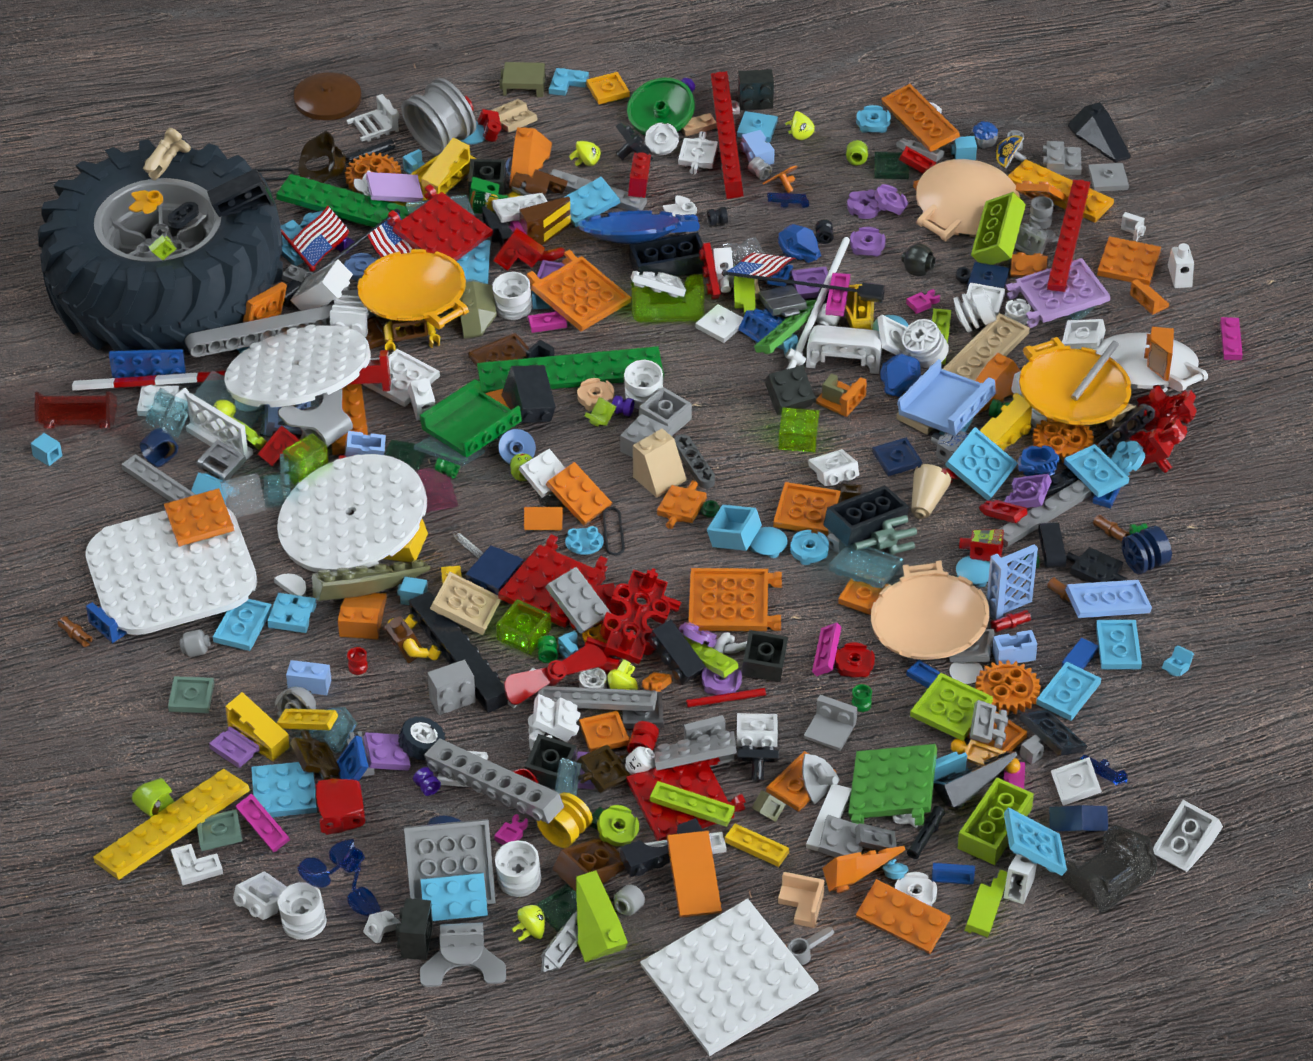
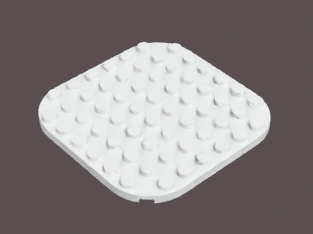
M227 508L234 531L178 547L166 511L104 527L90 540L86 548L87 564L101 607L108 617L115 619L118 624L117 631L121 629L126 631L127 634L132 635L148 634L232 610L248 600V596L256 589L257 576L236 517L230 509Z

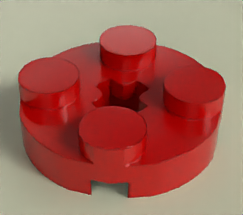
M847 643L844 645V648H839L836 651L835 666L841 676L868 677L870 671L874 668V652L868 650L867 646L862 643Z

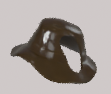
M325 130L309 140L302 148L298 166L300 177L324 183L327 179L336 178L342 173L345 167L346 156L335 145L333 136ZM322 156L329 158V164L321 170L311 171L306 167V162Z

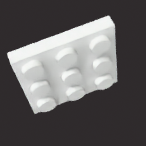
M396 349L388 356L391 363L390 391H383L382 383L363 385L405 407L411 402L408 393L410 382L428 378L431 385L440 377V371Z

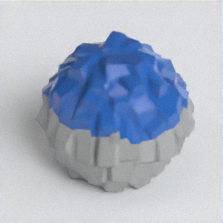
M982 121L973 127L971 136H975L976 143L980 148L993 147L998 139V129L992 123Z

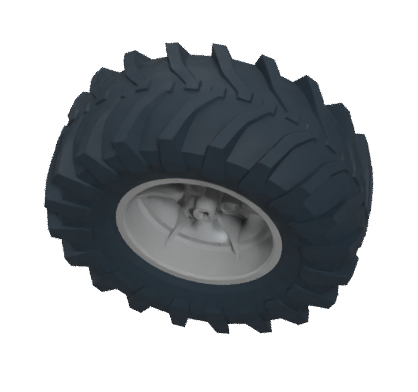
M150 140L139 141L138 150L123 153L115 147L106 149L108 159L97 164L82 161L75 165L81 174L74 180H58L54 184V189L59 196L58 199L44 202L41 208V215L46 224L39 227L38 246L42 250L40 254L41 269L47 294L56 314L59 315L66 328L72 334L80 332L86 342L97 350L109 343L115 351L186 349L190 353L185 344V338L189 334L243 323L247 301L270 289L274 283L280 282L283 275V262L280 261L283 241L276 204L271 207L269 205L259 206L257 210H252V208L241 210V213L218 217L211 205L207 191L252 170L244 158L236 155L227 159L218 146L210 143L201 150H195L191 147L188 153L178 151L166 171L157 180H152L149 177V173L145 172L143 167L145 161L157 147ZM259 172L260 176L262 177L263 181L265 182L267 188L269 189V191H270V193H271V190H270V188L268 187V185H267V183H266L264 177H263L262 174ZM143 190L148 192L157 190L163 196V203L157 206L154 212L144 214L143 211L133 212L129 210V206L136 200L132 197L131 193ZM185 202H195L198 205L199 215L185 226L175 229L168 225V215ZM162 235L164 237L168 236L177 248L164 260H161L149 249V246Z

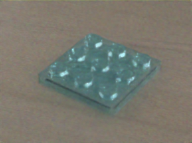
M851 545L849 547L846 546L829 563L828 570L840 576L850 577L854 581L870 584L875 588H883L903 566L904 559L870 547L855 550L854 546Z

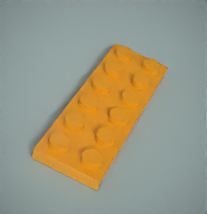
M1027 159L1008 175L1015 185L1016 183H1022V181H1031L1033 184H1039V182L1043 181L1049 182L1050 185L1055 186L1057 189H1061V192L1066 194V202L1053 201V203L1066 209L1073 180ZM1090 188L1083 218L1096 223L1114 204V199Z

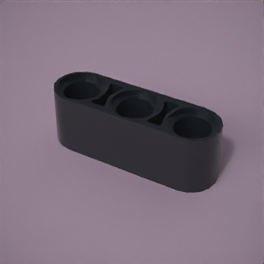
M1059 522L1039 523L1038 534L1045 568L1066 567V553Z

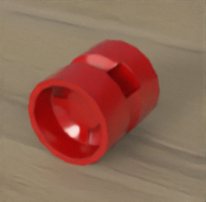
M648 721L635 723L627 746L629 754L637 747H645L654 751L659 736L657 726Z

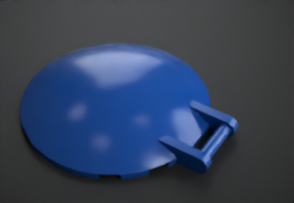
M652 210L610 212L607 217H601L598 214L588 217V221L582 219L579 222V229L587 234L605 241L626 244L651 241L669 233L694 232L700 228L698 217L695 214H675L673 216L672 212L660 211V214H652Z

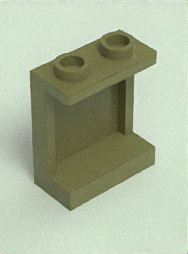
M505 62L504 69H501L499 84L500 89L503 90V96L507 95V89H536L537 97H543L545 63Z

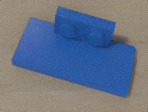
M182 349L109 352L112 378L186 373Z

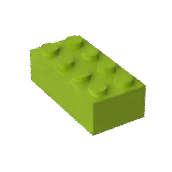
M1014 192L985 202L971 256L977 262L994 265L1012 258L1026 206Z
M996 778L960 830L957 849L995 865L1009 844L1004 812L1009 807L1027 817L1032 810L1034 793Z

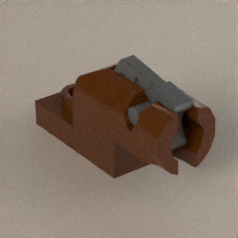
M535 169L532 177L516 172L510 189L523 196L543 193L545 196L547 189L553 193L563 194L568 181Z

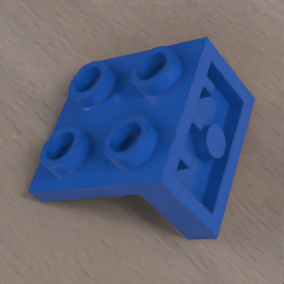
M768 309L746 310L738 330L759 342L785 319L776 315L773 316Z
M93 602L86 606L89 623L109 641L114 643L127 634L126 631L121 629L117 631V622L114 618L108 617L101 607L98 608Z

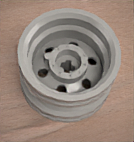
M438 78L428 84L425 88V95L414 94L401 105L402 116L410 133L422 147L434 156L439 155L452 138L464 140L476 130L475 116L469 103L452 83L443 78Z

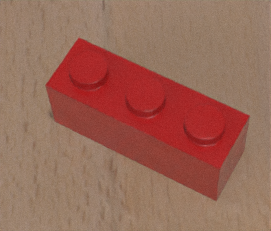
M643 152L634 153L628 196L645 198L651 155Z

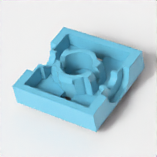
M278 593L268 618V627L306 633L309 627L311 612L314 613L317 605L316 599Z

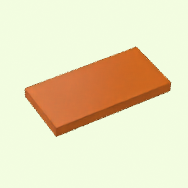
M709 831L667 835L679 918L721 913L722 909Z

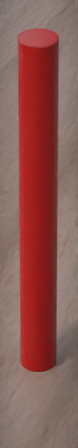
M765 688L689 699L686 700V705L689 708L766 696Z

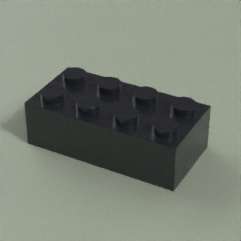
M698 232L641 243L629 244L630 262L633 270L640 272L639 275H643V272L655 273L654 276H658V273L661 272L673 276L703 272V267H705L704 261L700 260L699 250H701L703 243Z
M884 485L827 507L823 525L849 547L856 542L871 538L873 532L883 530V521L908 515L909 506ZM904 523V524H900V525H896V526H892V528L895 529V528H897V527H900V526H902V525H905V523Z

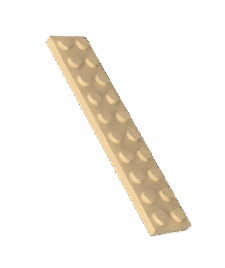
M999 313L996 316L997 320L989 323L943 369L975 381L986 364L997 353L1007 356L1029 334L1030 328ZM899 412L897 413V420L925 434L934 429L901 416Z

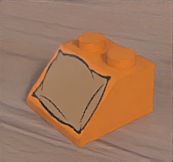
M1152 326L1151 334H1147L1146 345H1149V348H1145L1144 359H1147L1148 368L1163 380L1169 381L1174 329Z

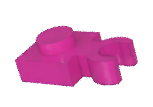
M934 289L929 290L926 295L920 292L907 298L906 304L918 314L931 308V304L939 303L940 295L935 296Z
M515 814L512 818V823L505 822L494 835V840L502 845L520 840L523 837V830L528 827V819L525 818L523 822H518L519 815Z

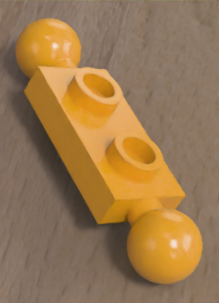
M957 738L951 742L950 746L952 752H957L958 755L966 753L967 761L981 764V766L985 765L984 761L986 759L1006 752L972 739L967 745L965 741ZM1014 758L1005 767V770L1011 774L1017 773L1020 769V762Z

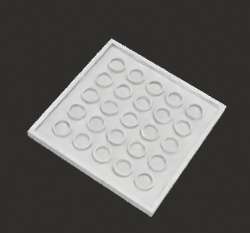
M749 899L737 904L640 962L641 967L709 1056L819 991L818 985Z

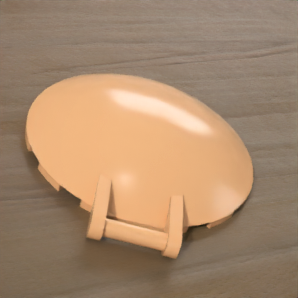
M969 159L944 161L929 168L918 182L916 200L918 206L923 210V214L917 219L916 224L920 227L924 226L939 235L945 242L954 234L959 235V233L976 237L986 201L1014 192L1019 198L1020 195L1015 190L1016 185L1004 172L992 165Z
M941 560L931 564L903 565L904 577L899 578V582L885 587L879 593L880 597L873 603L871 610L873 631L885 647L908 658L933 660L953 656L971 647L986 630L989 622V605L982 590H978L973 585V582L967 578L951 576L949 572H944Z

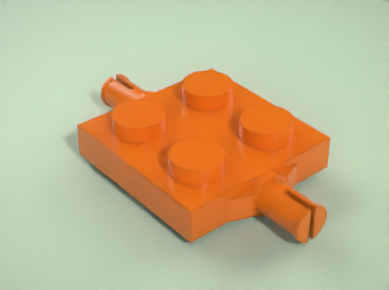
M691 481L688 488L671 485L657 508L658 516L669 519L666 523L668 529H673L677 521L693 523L707 499V494L695 490L698 486L696 481Z

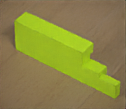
M734 276L735 309L744 308V315L746 310L756 309L755 280Z
M1000 869L997 878H993L990 887L982 883L980 884L964 931L974 932L988 938L1005 889L1008 872Z

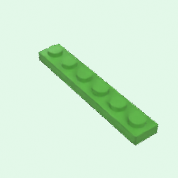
M807 300V309L799 310V314L787 317L754 346L756 353L764 352V354H770L774 352L776 347L782 345L783 341L791 337L796 330H799L808 321L816 300Z

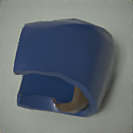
M157 428L150 431L142 439L140 449L149 463L159 467L177 454L178 445L167 430Z

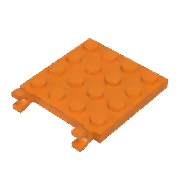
M570 249L564 252L567 258L563 259L562 263L565 266L540 279L533 271L527 273L531 290L581 332L631 303V296L584 257L580 256L577 258Z
M691 568L689 622L699 626L698 630L767 631V627L774 631H781V615L768 616V584L775 588H782V572L768 573V569Z

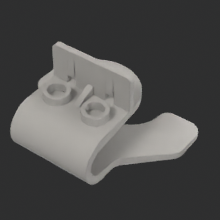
M342 388L329 395L322 393L323 401L319 407H308L300 410L293 405L284 406L279 409L278 415L288 426L298 427L303 432L300 441L305 442L310 439L317 447L324 449L353 429L350 417L342 410Z
M483 923L440 924V950L421 966L420 983L422 986H440L444 975L452 968L459 966H470L478 969L483 974L484 981L487 984H501L505 982V963L484 947Z

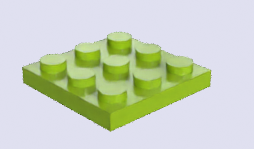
M940 673L912 708L910 717L964 741L971 731L975 702L980 700L992 704L993 696Z

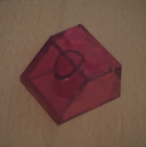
M432 468L415 471L419 475L426 491V512L458 506L450 477Z

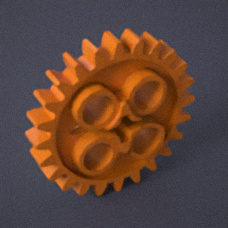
M374 152L372 156H369L367 153L365 157L359 155V160L354 158L353 163H349V167H346V184H348L349 189L353 188V192H357L358 190L354 187V179L362 180L367 171L401 174V167L398 165V161H394L393 157L388 159V154L382 157L381 153L375 156Z
M1047 417V422L1041 420L1040 424H1036V429L1033 430L1032 442H1034L1033 446L1042 448L1045 445L1053 448L1055 453L1059 455L1062 463H1064L1066 457L1093 445V431L1089 430V425L1067 424Z
M999 660V665L992 662L991 668L985 666L984 671L980 670L979 676L976 678L975 689L993 696L992 705L996 706L998 713L1000 710H1006L1007 715H1009L1010 711H1013L1016 715L1017 710L1024 713L1025 707L1031 709V705L1036 704L1040 694V679L1036 678V673H1031L1032 668L1025 670V664L1017 666V661L1014 664H1010V661L1007 660L1006 664H1003Z

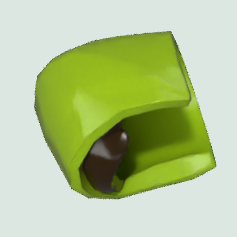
M163 778L142 784L132 794V802L150 817L158 815L160 811L175 801L169 795V793H172V790Z

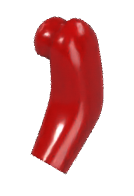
M560 247L544 251L538 261H555L564 256L565 250Z

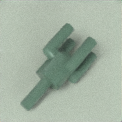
M907 515L883 521V530L873 532L871 539L856 542L853 546L855 550L874 546L876 550L888 547L890 554L901 553L915 549V544L912 541L897 545V541L917 535V529L914 527L906 530H894L892 526L908 522Z

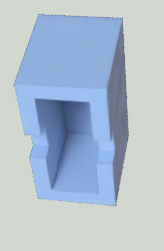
M761 130L742 135V142H740L741 151L745 152L749 163L753 158L760 157L764 160V163L774 164V149L769 142H765L766 137Z
M348 431L345 456L350 457L363 454L384 455L386 435H363L362 432Z
M1032 630L1017 632L1014 636L1009 634L994 636L992 653L996 664L999 665V660L1003 664H1006L1007 660L1010 661V664H1014L1015 661L1022 663L1036 660L1037 642Z
M291 660L286 674L288 688L297 686L311 691V694L327 695L331 684L330 665Z

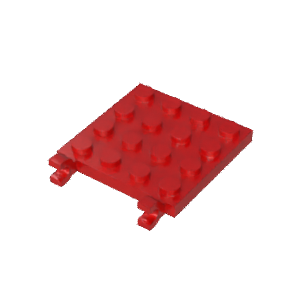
M430 184L425 187L427 193L424 194V198L429 201L406 218L400 220L399 215L394 210L388 213V217L391 219L387 223L393 226V232L412 247L424 249L427 253L434 254L435 252H440L450 256L455 261L459 260L493 234V230L443 192L437 194L435 188Z
M551 534L546 541V545L542 546L539 544L499 591L498 599L565 628L570 621L545 587L575 567L578 568L591 587L601 585L606 579L605 572L608 566H605L608 558L600 556L595 567L592 568L556 552L558 545L555 543L558 537Z
M719 757L662 770H656V767L648 771L627 776V783L657 841L667 840V835L677 834V825L695 818L702 829L717 824L650 802V796L657 781L735 806L734 812L745 810L743 804L745 803V798L742 794L728 802L710 767L721 762Z

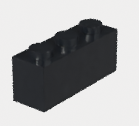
M671 619L652 630L648 636L651 647L657 650L662 662L668 665L674 678L682 685L700 675L706 667Z

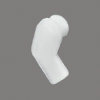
M728 632L723 633L717 639L714 649L723 654L725 644L734 643L735 637Z
M912 814L892 816L897 824H911L916 829H920L923 826H915V818H912Z

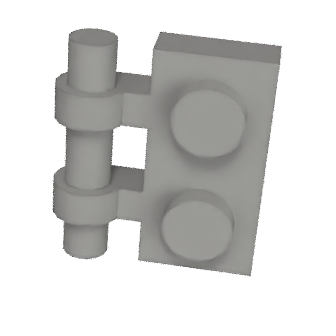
M977 700L974 704L970 738L987 744L993 738L995 741L994 747L1002 748L1003 742L1006 739L1005 727L1008 725L1007 711L1000 710L999 714L995 713V705ZM994 723L997 725V729L993 728Z

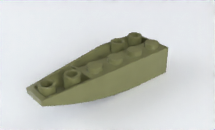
M413 560L412 563L405 564V562H394L393 565L386 566V564H376L375 567L370 568L367 566H357L356 569L352 570L348 568H338L337 571L330 572V570H319L318 573L312 574L313 597L318 601L376 593L402 584L404 577L415 578L429 571L430 566L423 560Z

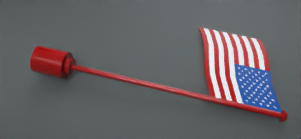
M329 206L316 219L304 227L292 241L281 229L282 236L307 264L310 272H314L315 266L322 258L339 245L350 232Z

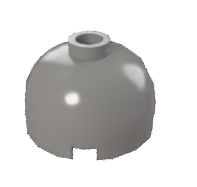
M297 686L285 689L277 696L275 706L277 705L279 710L277 712L279 718L285 709H316V701L310 691Z

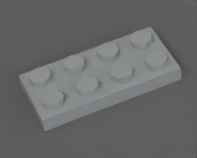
M721 731L713 736L702 735L690 741L683 739L676 744H661L658 748H654L656 770L737 753L734 731Z

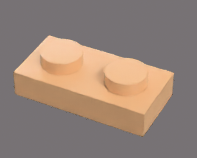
M711 113L691 118L681 131L686 137L701 131L705 132L716 129L717 123Z

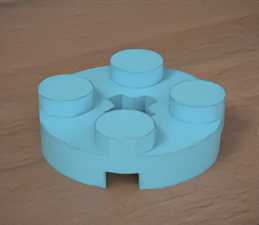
M869 105L864 107V110L861 112L860 110L857 112L856 123L860 127L861 132L884 133L890 125L891 115L888 110L887 112L884 111L881 106Z
M1122 441L1117 445V450L1114 452L1111 460L1129 476L1131 475L1129 472L1132 470L1136 471L1142 465L1145 458L1144 448L1136 441Z
M803 530L793 536L790 551L801 564L809 565L810 563L819 562L828 556L829 541L820 532L816 534L812 533V530Z

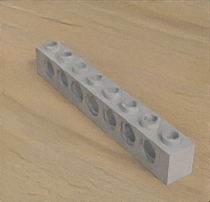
M439 739L424 754L427 766L431 771H437L448 779L452 778L463 786L467 785L478 793L482 792L493 800L497 799L508 807L512 806L523 814L527 813L538 821L542 820L549 824L564 808L558 792L445 740Z

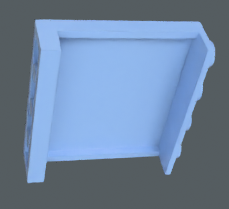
M938 359L898 399L899 415L956 436L996 394L995 379L988 377L983 383L976 382L942 369L941 360Z

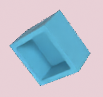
M722 505L709 525L707 532L712 547L747 551L762 524L756 508Z

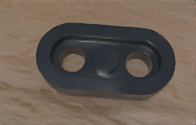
M195 202L183 203L168 215V225L175 229L182 228L199 215L198 205Z

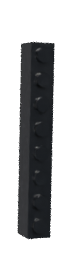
M428 591L410 599V614L414 616L415 621L418 622L433 644L438 647V650L442 652L441 654L447 662L453 664L462 660L466 661L474 675L475 697L486 712L490 713L507 705L508 699L504 690V684L500 681L497 672L491 670L488 661L480 656L478 648L470 643L467 634L461 632L458 623L430 609L436 597Z

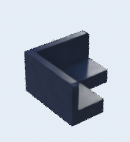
M1077 805L1049 807L1050 829L1055 832L1108 831V806Z

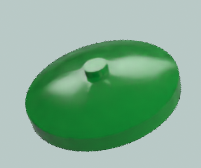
M657 78L644 83L634 91L627 105V114L631 125L636 131L645 136L647 130L657 123L671 124L678 132L688 124L695 110V101L690 88L682 81L674 78Z

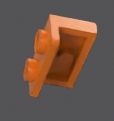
M1017 252L1013 254L1010 277H1025L1046 270L1048 256H1044L1041 253L1026 255V253Z

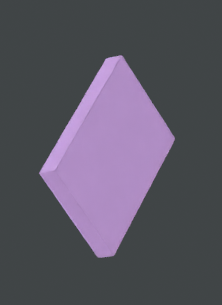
M366 173L371 200L422 203L423 195L418 175Z

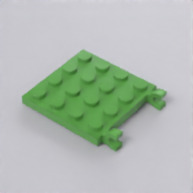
M936 744L857 751L848 812L852 823L864 824V818L912 814V818H915V826L924 825V813L931 811L937 757Z

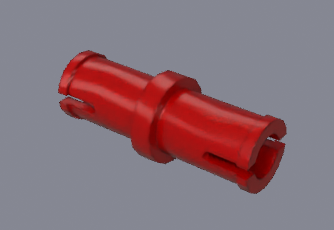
M1025 609L1015 614H1006L1003 618L992 620L990 624L996 633L1007 628L1013 629L1016 625L1030 622L1031 616L1028 610Z

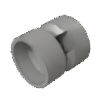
M1037 196L1031 200L1030 224L1031 222L1041 225V229H1047L1051 226L1054 203L1049 197Z

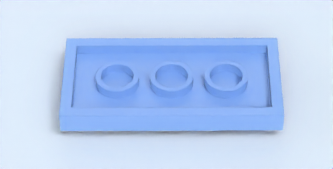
M1139 580L1067 584L1065 589L1078 618L1150 613L1152 609Z

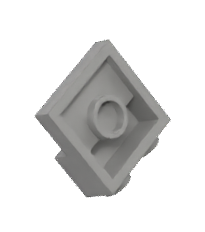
M1047 141V144L1043 145V167L1057 174L1081 175L1080 147H1064V142Z

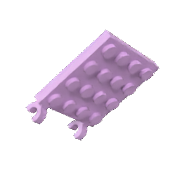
M1082 258L1072 261L1065 292L1047 290L1051 268L1016 279L1014 284H1006L1007 290L1011 291L1007 293L1009 300L1016 298L1019 292H1021L1035 312L1026 313L1027 318L1032 319L1027 321L1029 328L1035 327L1040 320L1043 323L1110 301L1109 293Z

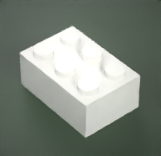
M336 260L306 277L291 301L301 311L327 306L332 300L336 301L341 297V291L350 284L349 279L353 274L339 260Z

